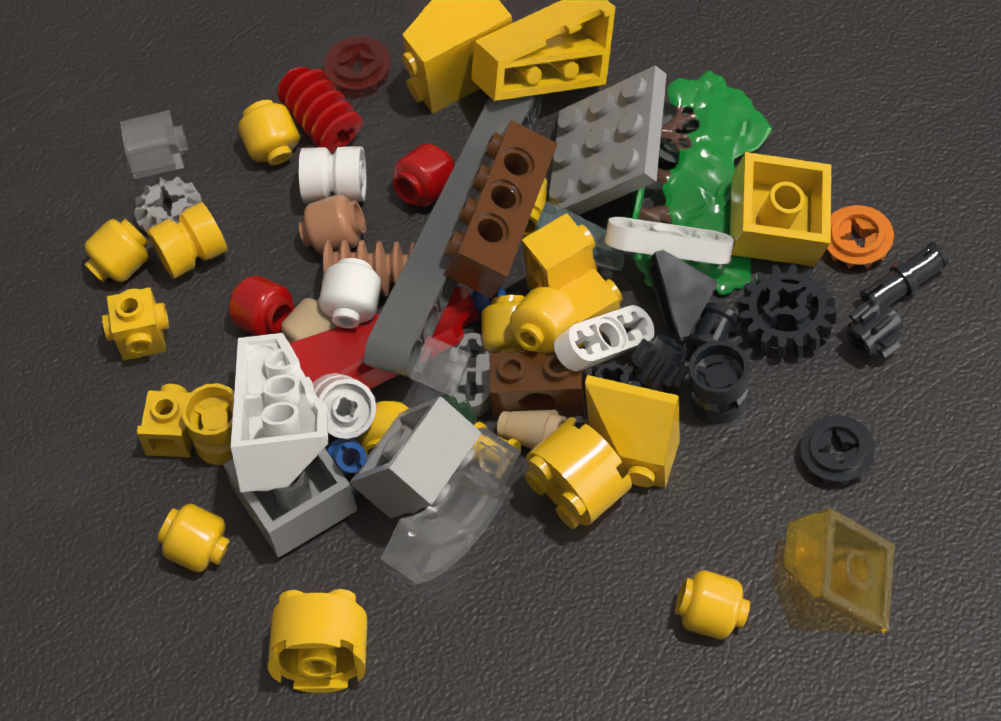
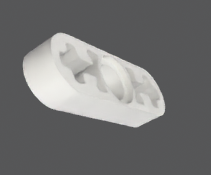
M612 217L608 220L604 242L613 248L623 251L653 255L656 251L665 250L679 259L727 264L730 261L734 239L725 233L714 230L625 217Z
M635 305L627 306L574 324L555 339V353L566 368L572 371H580L635 351L642 339L650 341L654 337V325L649 315L642 308ZM624 326L630 327L632 331L626 333ZM599 329L606 334L611 346L603 340ZM583 342L586 349H579L577 345Z

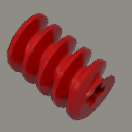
M307 67L291 69L278 84L276 93L279 101L286 106L289 113L295 117L296 122L303 127L304 132L312 138L313 143L318 148L326 147L331 154H334L337 147H345L361 131L363 118L354 112V107L345 101V96L336 90V85L328 80L327 74L321 69L310 70Z

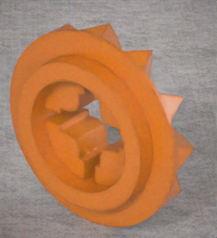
M853 205L841 208L831 215V237L827 250L830 252L833 262L837 260L845 262L849 269L854 265H865L868 269L873 262L878 260L884 261L888 251L893 247L894 240L893 227L884 214L868 206ZM852 227L859 233L860 237L865 238L864 247L860 248V245L857 246L855 240H851Z

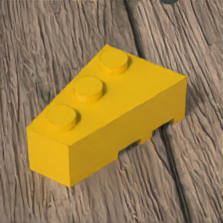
M561 0L475 40L471 80L494 101L606 85L616 6L608 0Z

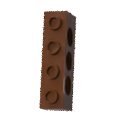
M510 120L502 134L497 132L492 134L483 152V155L489 158L487 165L481 164L470 185V188L476 190L474 198L468 197L457 217V221L463 224L460 233L457 231L453 232L443 252V255L449 257L443 273L444 276L489 298L493 297L508 277L558 143L513 120Z

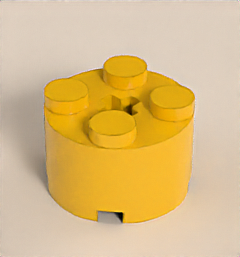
M570 417L527 454L526 460L530 469L524 474V477L539 495L546 493L558 505L555 510L560 519L568 527L575 529L579 524L588 526L631 489L632 481L629 473L623 479L621 478L616 468L622 461L604 438L586 423L580 429L574 426L576 418Z
M336 589L329 593H303L297 590H289L279 596V603L275 606L271 615L268 671L275 680L281 683V676L294 681L293 689L310 693H329L348 688V680L357 676L358 681L363 678L366 669L367 614L356 603L355 594L345 589Z

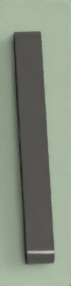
M544 94L497 101L489 97L370 333L364 354L365 365L411 377L416 371L458 282L443 275L449 261V257L443 255V252L453 232L457 231L460 233L463 224L457 221V217L468 197L474 198L476 190L470 188V185L481 164L486 166L489 160L488 157L483 155L485 147L494 132L502 134L510 120L532 130L541 111Z

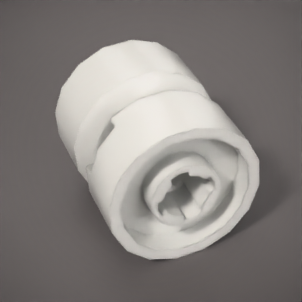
M363 146L337 147L334 154H331L326 147L301 148L299 156V185L303 203H312L339 194L345 195L350 201H365L367 174Z
M338 373L323 375L314 381V391L318 399H322L327 407L328 433L334 437L348 439L358 437L368 430L375 418L376 403L373 394L366 385L347 375Z

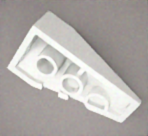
M283 333L238 338L231 451L240 492L270 491L275 488L288 487L328 444L327 407L322 399H318L309 376L306 377L300 368L299 359Z

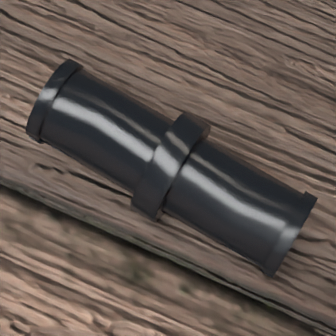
M931 242L926 248L906 262L898 261L889 267L890 273L860 292L861 300L869 306H872L874 303L890 305L905 294L911 296L919 290L920 283L940 269L948 266L949 262L945 253L940 247L937 248L936 243Z

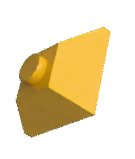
M587 375L585 390L589 426L604 438L621 459L622 463L616 468L621 478H624L629 473L634 485L640 487H651L654 485L666 488L680 442L678 395Z

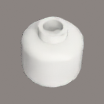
M357 258L339 260L338 263L328 267L323 275L319 298L321 311L332 318V322L335 325L343 328H355L359 323L371 320L376 314L381 289L379 275L372 269L369 263Z

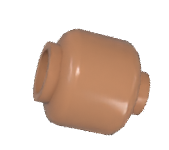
M339 194L308 204L304 210V221L299 223V233L306 247L312 246L318 254L323 256L324 247L328 239L331 241L334 252H338L342 239H347L350 249L357 247L361 240V234L366 233V221L356 200L350 201L345 195Z

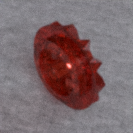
M354 36L338 42L329 50L324 62L325 72L330 81L339 86L343 93L352 89L359 95L364 88L372 87L377 89L378 82L381 79H388V69L391 65L389 52L386 47L378 40L366 36ZM356 57H360V62L363 63L360 73H356L353 70Z

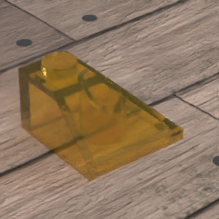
M832 508L788 522L784 566L818 600L880 633L889 631L895 544Z

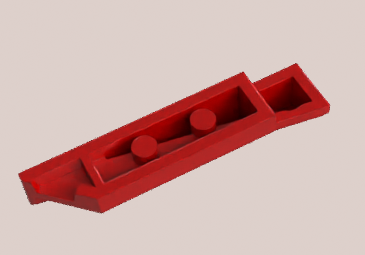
M464 286L455 288L420 363L459 344L465 335L463 327L478 321L480 318L472 297ZM380 313L374 315L367 322L359 323L355 328L336 327L289 343L299 359L300 368L306 377L309 376L312 383H314L323 375L332 373L343 374L360 381L369 389L399 375L367 366L364 362L367 340Z

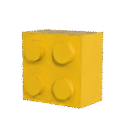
M745 152L732 176L730 236L734 239L731 255L815 267L830 245L831 164Z

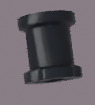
M707 303L700 315L701 321L695 333L687 337L685 347L693 355L700 346L708 342H726L729 333L735 331L739 325L737 314L724 305Z

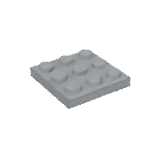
M653 66L559 111L556 143L558 144L553 155L547 217L554 221L567 213L573 218L656 182L667 75L657 66Z

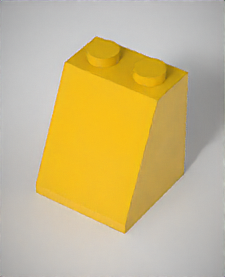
M431 0L402 34L405 46L402 60L410 73V79L406 81L408 89L413 98L418 103L423 101L433 114L480 89L471 80L474 41L513 23L511 14L499 0Z

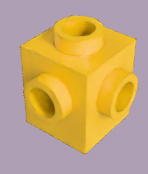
M150 287L129 289L121 294L107 296L109 314L102 315L103 328L107 341L115 340L123 361L166 352L163 329L169 328L168 315L164 302L156 303Z

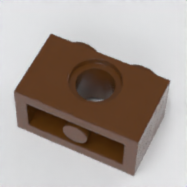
M535 351L489 353L490 398L494 420H498L503 411L556 410L558 415L565 417L585 416L583 370L572 371L566 368L560 362L555 352L549 354Z

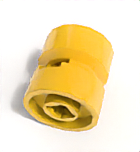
M201 201L183 210V213L179 216V223L166 219L147 229L148 236L158 257L173 279L193 270L196 257L204 261L207 259L211 260L227 252L228 249L218 225Z
M219 383L205 384L196 388L187 396L182 405V417L197 455L205 462L213 465H223L233 459L231 436L234 391L230 387Z

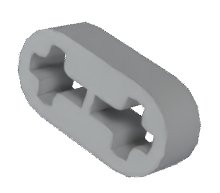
M478 333L465 334L461 342L453 346L450 390L453 406L461 415L469 418L482 416L487 413L492 405L490 398L489 353L493 352L483 348L482 335ZM471 350H478L479 355L476 357V368H469L467 357H469ZM469 383H476L478 394L475 395V400L473 401L466 400V396L469 393Z

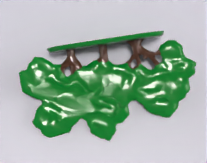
M707 70L697 80L678 78L669 83L667 89L669 101L676 107L678 113L668 123L662 125L661 138L670 139L676 145L679 151V162L676 168L670 171L657 170V179H660L663 184L662 189L666 197L665 205L648 209L641 207L645 189L643 187L631 192L626 218L638 219L641 217L647 219V221L659 223L662 220L673 225L714 230L730 236L732 176L736 170L734 159L745 152L751 153L759 149L772 133V127L763 114L754 109L752 100L746 96L743 90L727 87L721 75H716L711 70ZM684 107L693 108V113L689 115H683L682 111ZM694 119L699 121V128L689 134L675 132V129L682 130V122ZM678 139H687L689 147L684 148L679 144ZM633 252L631 258L636 263L638 269L646 274V285L653 287L646 261L652 255ZM731 255L730 261L727 264L680 259L716 280L718 284L715 290L720 295L729 294L735 288L743 289L744 285L751 281V258Z

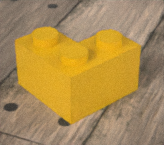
M566 213L522 239L527 284L530 291L538 287H551L563 291L573 302L577 313V323L620 309V303L623 301L621 293L612 280L608 279L605 281L597 272V265L593 259L595 241L583 224L577 226ZM582 342L581 344L577 345V347L579 348L583 346L584 343Z

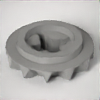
M178 176L173 181H165L160 177L158 184L152 187L145 185L144 193L140 197L135 198L136 208L134 215L138 225L147 233V229L166 219L179 223V216L183 213V210L200 201L202 202V199L192 182L184 183ZM165 198L171 199L173 203L172 216H168L167 212L162 208Z

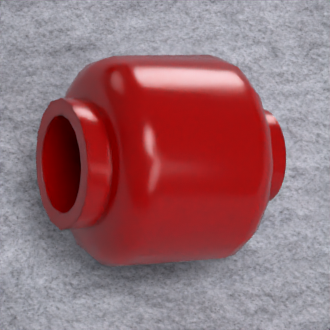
M433 144L419 145L395 163L393 169V187L395 192L408 204L418 207L432 205L438 200L455 166L454 160L447 151Z
M256 275L247 277L240 282L231 293L229 301L231 321L239 329L254 336L282 333V322L294 310L292 294L286 287Z

